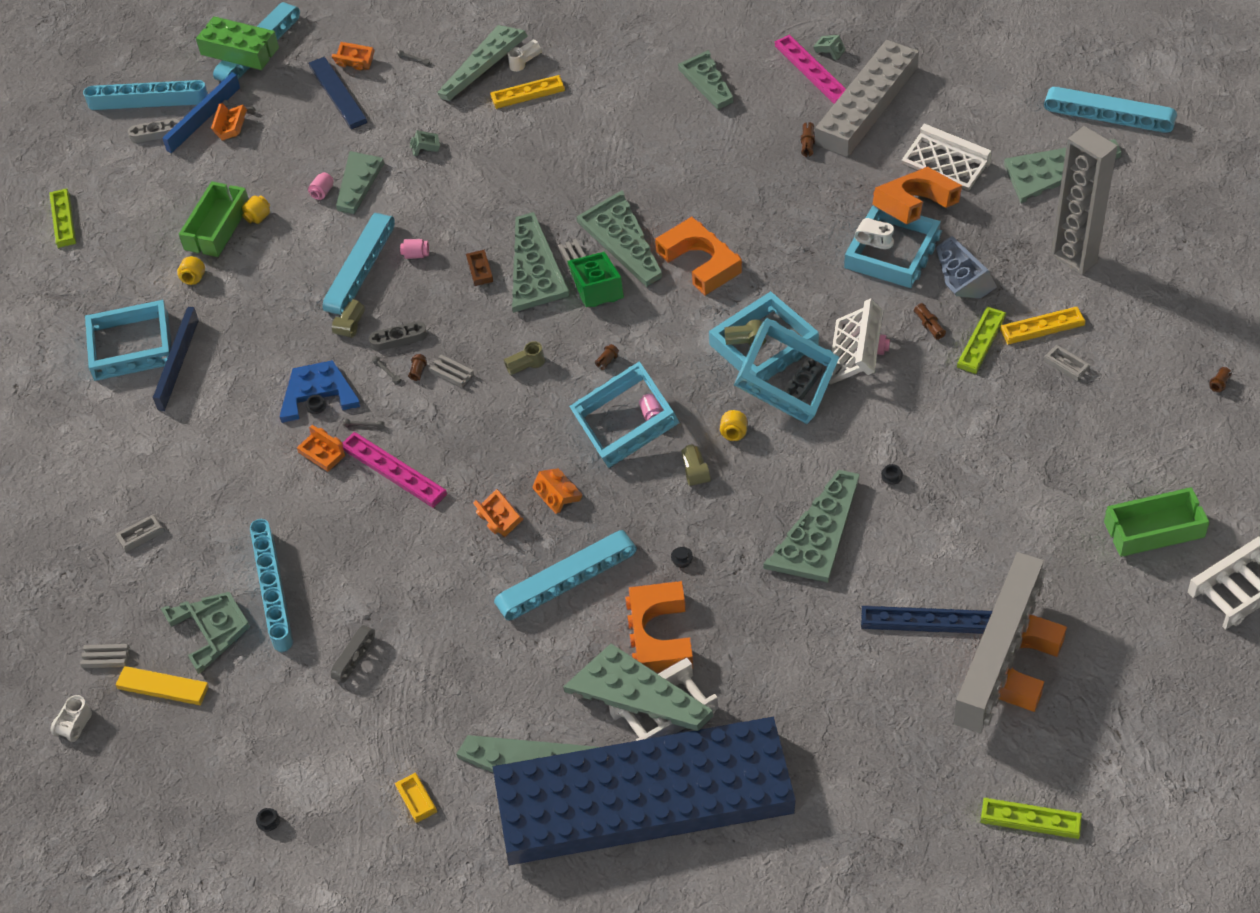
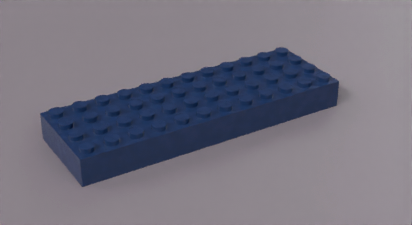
M774 716L705 728L699 731H688L492 766L508 866L795 814L796 800Z

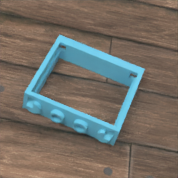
M873 205L866 218L927 234L909 269L861 255L866 245L859 243L854 237L845 253L844 268L912 288L915 280L920 278L921 269L926 267L929 254H933L936 241H940L942 230H940L941 221L920 216V219L905 224Z
M770 291L709 331V345L740 372L746 357L733 345H726L724 327L743 326L751 320H760L773 311L801 336L814 341L817 345H819V332ZM788 346L758 367L753 364L749 373L763 381H768L772 376L782 372L793 362L800 360L804 354Z
M164 300L85 316L88 365L94 381L165 366L172 344L169 316ZM159 318L162 347L97 360L96 330Z
M766 318L755 336L734 386L808 424L817 412L839 356L835 355L831 350L822 348L814 341L798 335L795 331L781 326L778 322ZM766 334L827 366L811 405L749 373Z
M640 361L569 406L608 468L680 423ZM644 380L664 411L606 448H603L584 417Z

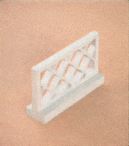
M923 124L920 128L919 136L903 157L902 164L920 170L926 167L925 164L936 161L937 167L931 169L961 184L962 189L969 191L984 168H988L991 164V150ZM923 141L930 144V146L920 149L919 144ZM943 149L947 153L936 155L935 150ZM932 151L933 157L923 159L922 153ZM918 154L921 159L918 161L909 160L911 156ZM953 156L963 157L961 161L953 162L952 160ZM949 158L950 164L940 166L938 160ZM970 163L980 164L978 168L970 169L969 167ZM966 165V171L957 173L955 167ZM950 168L953 169L954 174L945 175L942 172ZM970 176L968 183L962 182L959 177Z
M872 299L864 301L862 309L836 320L832 352L837 356H840L843 351L844 354L836 364L829 381L830 385L862 371L867 375L875 372L883 310ZM854 325H856V327L851 331V333L848 334L849 331L854 327ZM845 336H847L846 339L840 345V342L844 339ZM853 340L854 342H853V343L849 346V348L846 350V347H847V346L851 343V341ZM849 356H852V357L848 360V362H847L845 365H843L844 362L849 358ZM842 367V369L838 372V374L835 375V373L839 370V368Z

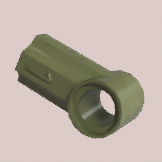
M357 300L348 302L341 316H337L333 320L332 332L353 338L357 332L358 322L365 311L364 305Z
M751 320L743 326L724 327L726 345L748 343L751 346L763 322L761 320ZM766 336L763 340L762 345L766 343Z
M532 341L526 344L523 351L507 357L503 361L509 374L513 375L528 367L539 368L543 366L545 357L542 345L539 342Z
M687 445L681 450V455L685 464L688 485L693 486L710 482L707 463L703 461L699 446Z

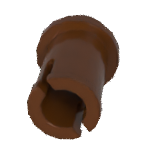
M612 344L605 346L604 352L595 360V365L598 368L602 365L601 370H605L610 362L618 357V348Z
M416 354L411 359L412 366L408 374L411 380H420L423 368L427 365L426 357L422 354Z
M1221 367L1216 376L1210 379V389L1214 392L1225 390L1226 383L1232 376L1231 370L1227 367Z

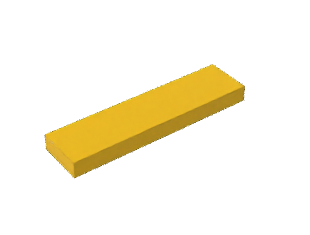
M560 75L491 92L490 95L495 109L563 92L565 87Z
M1078 306L1001 325L1000 331L1009 345L1085 326V319Z
M124 666L116 682V687L120 690L200 706L209 688L207 682Z

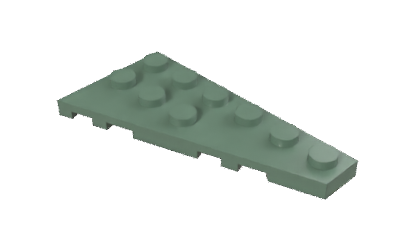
M497 25L453 76L437 92L439 97L450 101L528 36L525 30Z
M1112 139L1109 141L1117 145L1116 160L1121 157V150L1116 140ZM1066 148L1004 159V166L1021 204L1033 195L1037 197L1042 194V191L1048 188L1054 189L1061 185Z
M623 190L576 217L577 223L646 287L662 278V272L650 251L648 243L644 239V234L630 209L629 203L625 199Z
M532 212L516 217L512 293L513 313L569 297L568 288L535 213Z
M838 470L824 487L821 495L812 502L809 510L803 513L787 533V537L782 544L775 548L774 554L770 559L767 558L763 563V569L828 583L860 474Z
M613 644L607 646L563 686L565 693L573 694L574 692L583 695V698L589 700L592 698L602 700L606 705L637 714L638 712L649 714V717L654 719L664 718L670 720L672 724L699 731L714 716L712 709Z
M467 735L457 752V758L493 773L492 766L598 747Z

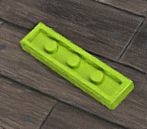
M68 188L49 192L57 248L76 244Z
M990 307L985 309L957 363V368L977 374L1006 318V312Z
M983 798L980 823L1079 839L1082 813Z

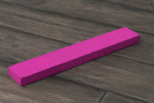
M790 34L775 41V47L835 104L846 88Z
M353 432L342 442L343 450L432 508L447 495L446 489L356 432Z

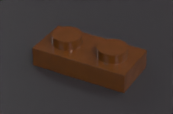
M485 249L467 253L466 258L474 286L494 282Z

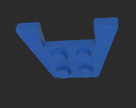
M333 360L292 369L280 412V420L283 423L300 419L298 403L307 401L312 395H320L322 398L339 395L342 410L360 407V403Z

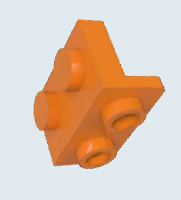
M340 42L337 54H332V59L340 67L351 66L357 70H369L375 50L373 47Z
M223 103L219 104L211 129L222 141L240 134L247 112L246 107L240 105L228 110Z
M311 425L309 427L311 435L297 447V451L329 472L345 457L343 443L338 438L328 435L324 429Z
M559 468L539 471L533 484L534 491L555 514L561 512L564 504L579 502L583 495Z
M498 489L483 503L477 500L473 502L477 508L476 513L480 518L486 519L489 522L487 527L494 534L500 533L506 537L523 520L521 515Z

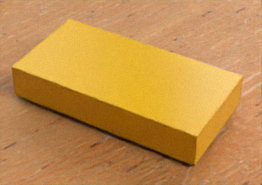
M416 772L395 783L415 823L437 813L435 805Z

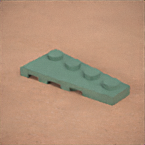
M709 50L678 64V70L717 110L733 103V96L723 81L720 71L717 70Z
M349 152L336 204L337 211L351 214L356 213L383 167L384 158Z

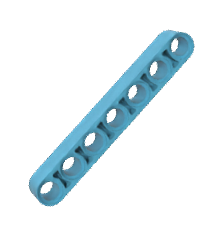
M282 2L257 27L275 31L278 40L299 19L300 9ZM222 60L215 67L213 77L222 82L228 75L234 73L237 74L239 79L250 67Z
M189 80L96 85L85 88L83 94L89 109L105 110L198 105L208 95L204 81Z
M1051 87L1044 102L1045 109L1051 112L1164 133L1173 130L1177 118L1176 110L1170 107L1060 87Z
M373 213L323 300V311L341 315L348 302L355 298L393 231L395 225L393 216Z
M257 519L251 523L250 533L268 633L274 649L279 652H285L292 647L293 639L274 537L268 521Z
M619 530L501 592L496 596L494 603L506 620H513L630 558L636 552L637 547L625 531Z

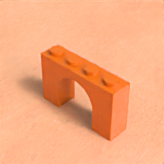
M925 167L875 187L872 205L903 223L909 224L920 219L923 201L914 196L929 198L947 208L959 203L962 185L930 167Z
M693 217L688 218L655 238L656 253L668 263L685 252L692 250L705 251L712 256L708 262L692 271L693 285L705 296L742 273L741 257L732 252L725 243L716 238L714 233L709 232L701 222Z
M682 581L629 587V596L625 597L627 610L632 612V615H627L629 629H634V634H630L631 648L636 647V653H632V657L655 673H661L685 658L689 659L692 663V669H694L690 637L658 640L649 636L644 630L646 624L656 616L686 612Z
M1030 614L1028 618L1030 619L1026 633H1022L1021 637L1023 639L1020 648H1032L1058 657L1065 640L1067 627ZM1013 668L1008 669V678L1005 687L999 691V700L1035 712L1043 693L1045 681L1022 674Z

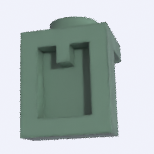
M839 35L822 36L813 46L816 53L830 52L834 60H838L845 52L844 44Z
M417 130L415 136L410 141L413 156H417L420 149L438 152L440 148L438 134Z

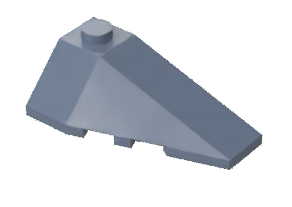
M953 236L936 247L945 277V284L956 296L981 299L997 288L989 270Z

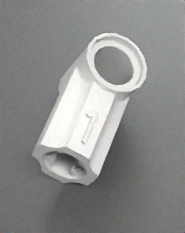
M532 40L521 48L514 47L508 52L510 69L516 72L521 71L525 68L526 62L542 53L539 43L536 40Z

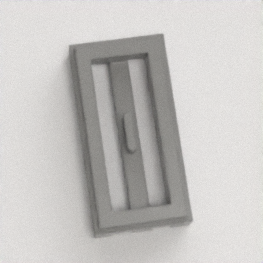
M576 239L572 240L573 243L565 242V246L562 244L558 245L559 251L567 265V261L570 260L566 252L567 250H569L573 259L578 258L573 248L576 249L580 257L586 256Z
M1055 345L1044 356L1043 360L1077 382L1081 376L1085 375V372L1090 370L1091 366L1058 345Z
M440 355L439 360H435L434 365L429 367L430 373L461 388L474 375L472 369L443 355ZM440 367V368H442V369L448 371V373L445 372V371H442V370H440V369H438V368Z
M153 514L115 535L125 552H128L164 533V530Z
M128 644L84 645L83 660H81L80 665L82 668L124 667L127 665L130 648ZM102 658V660H89V659Z

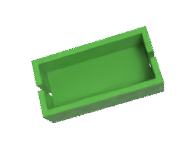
M215 16L208 22L206 29L204 28L196 37L201 55L259 70L265 67L270 60L269 57H272L279 48L275 31Z
M211 181L179 232L183 249L195 253L202 251L205 255L219 257L243 217L242 206L249 199L246 188L230 185L228 190L227 184Z
M1192 487L1107 506L1104 524L1111 538L1114 537L1113 543L1120 557L1205 538L1209 520L1202 506H1199L1200 502Z

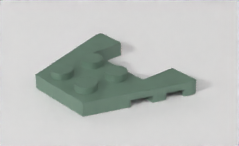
M230 592L201 598L202 601L191 604L183 602L178 607L170 608L166 606L161 608L171 627L193 617L208 642V645L188 655L198 674L203 672L250 628L248 621Z

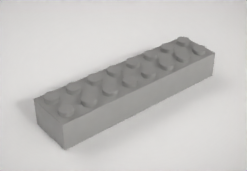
M886 40L815 127V145L848 157L917 70L919 51Z
M1085 126L1067 140L1051 256L1081 275L1098 261L1117 152L1116 144Z
M1020 552L1016 553L957 697L954 725L980 734L984 726L990 725L993 716V706L997 707L1000 699L999 691L1005 687L1008 678L1007 671L1013 667L1015 651L1020 649L1023 639L1021 637L1022 633H1026L1030 622L1028 618L1030 614L1034 613L1037 605L1036 598L1041 596L1044 587L1043 580L1046 574V570H1043L1044 560Z

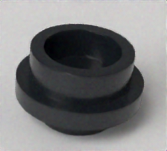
M320 395L310 396L305 405L306 410L311 414L323 412L326 408L325 399Z
M889 464L882 470L881 478L887 484H898L903 478V472L899 466Z
M687 547L675 548L671 553V561L679 568L689 566L693 560V553Z
M271 808L262 809L256 817L257 827L264 832L274 830L280 823L278 812Z

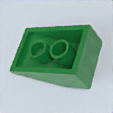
M605 251L567 261L580 298L586 308L596 307L602 303L615 302L618 299L624 298L621 276Z

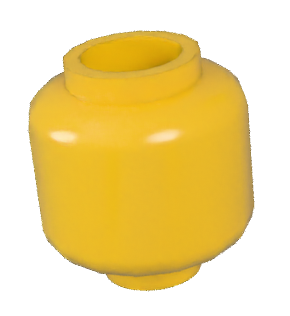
M263 196L250 197L242 206L243 218L249 223H261L270 214V203Z
M186 257L182 260L177 270V275L183 283L196 285L205 273V265L197 257Z
M729 410L724 413L721 418L720 433L725 439L729 441L743 439L748 426L745 414L737 410Z

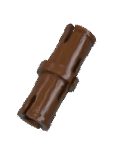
M806 122L803 124V134L800 139L802 144L801 154L807 157V152L809 151L810 157L813 155V144L815 143L814 124L808 122L807 128Z
M924 303L918 304L914 308V312L921 319L923 327L928 328L936 340L943 338L946 331L938 323L936 315L931 314Z

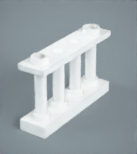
M1259 536L1190 581L1187 593L1193 598L1200 594L1207 595L1226 614L1222 626L1225 630L1232 625H1239L1246 616L1260 608V592L1251 598L1229 577L1234 572H1240L1260 591V579L1246 566L1251 561L1257 562L1260 565ZM1217 583H1223L1242 604L1233 609L1212 586Z
M688 658L658 674L675 686L684 684L696 700L713 710V714L718 709V697L716 694L706 699L692 681V663ZM609 705L610 714L615 721L621 717L627 720L639 737L636 741L676 734L685 729V727L672 724L670 720L666 721V719L659 717L654 719L658 727L647 733L632 712Z

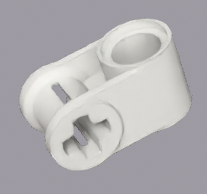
M865 218L860 223L854 237L861 244H867L880 249H889L894 244L892 238L894 228L889 223Z
M74 695L67 699L62 710L52 722V735L64 736L71 742H75L79 738L92 715L90 707L82 696Z

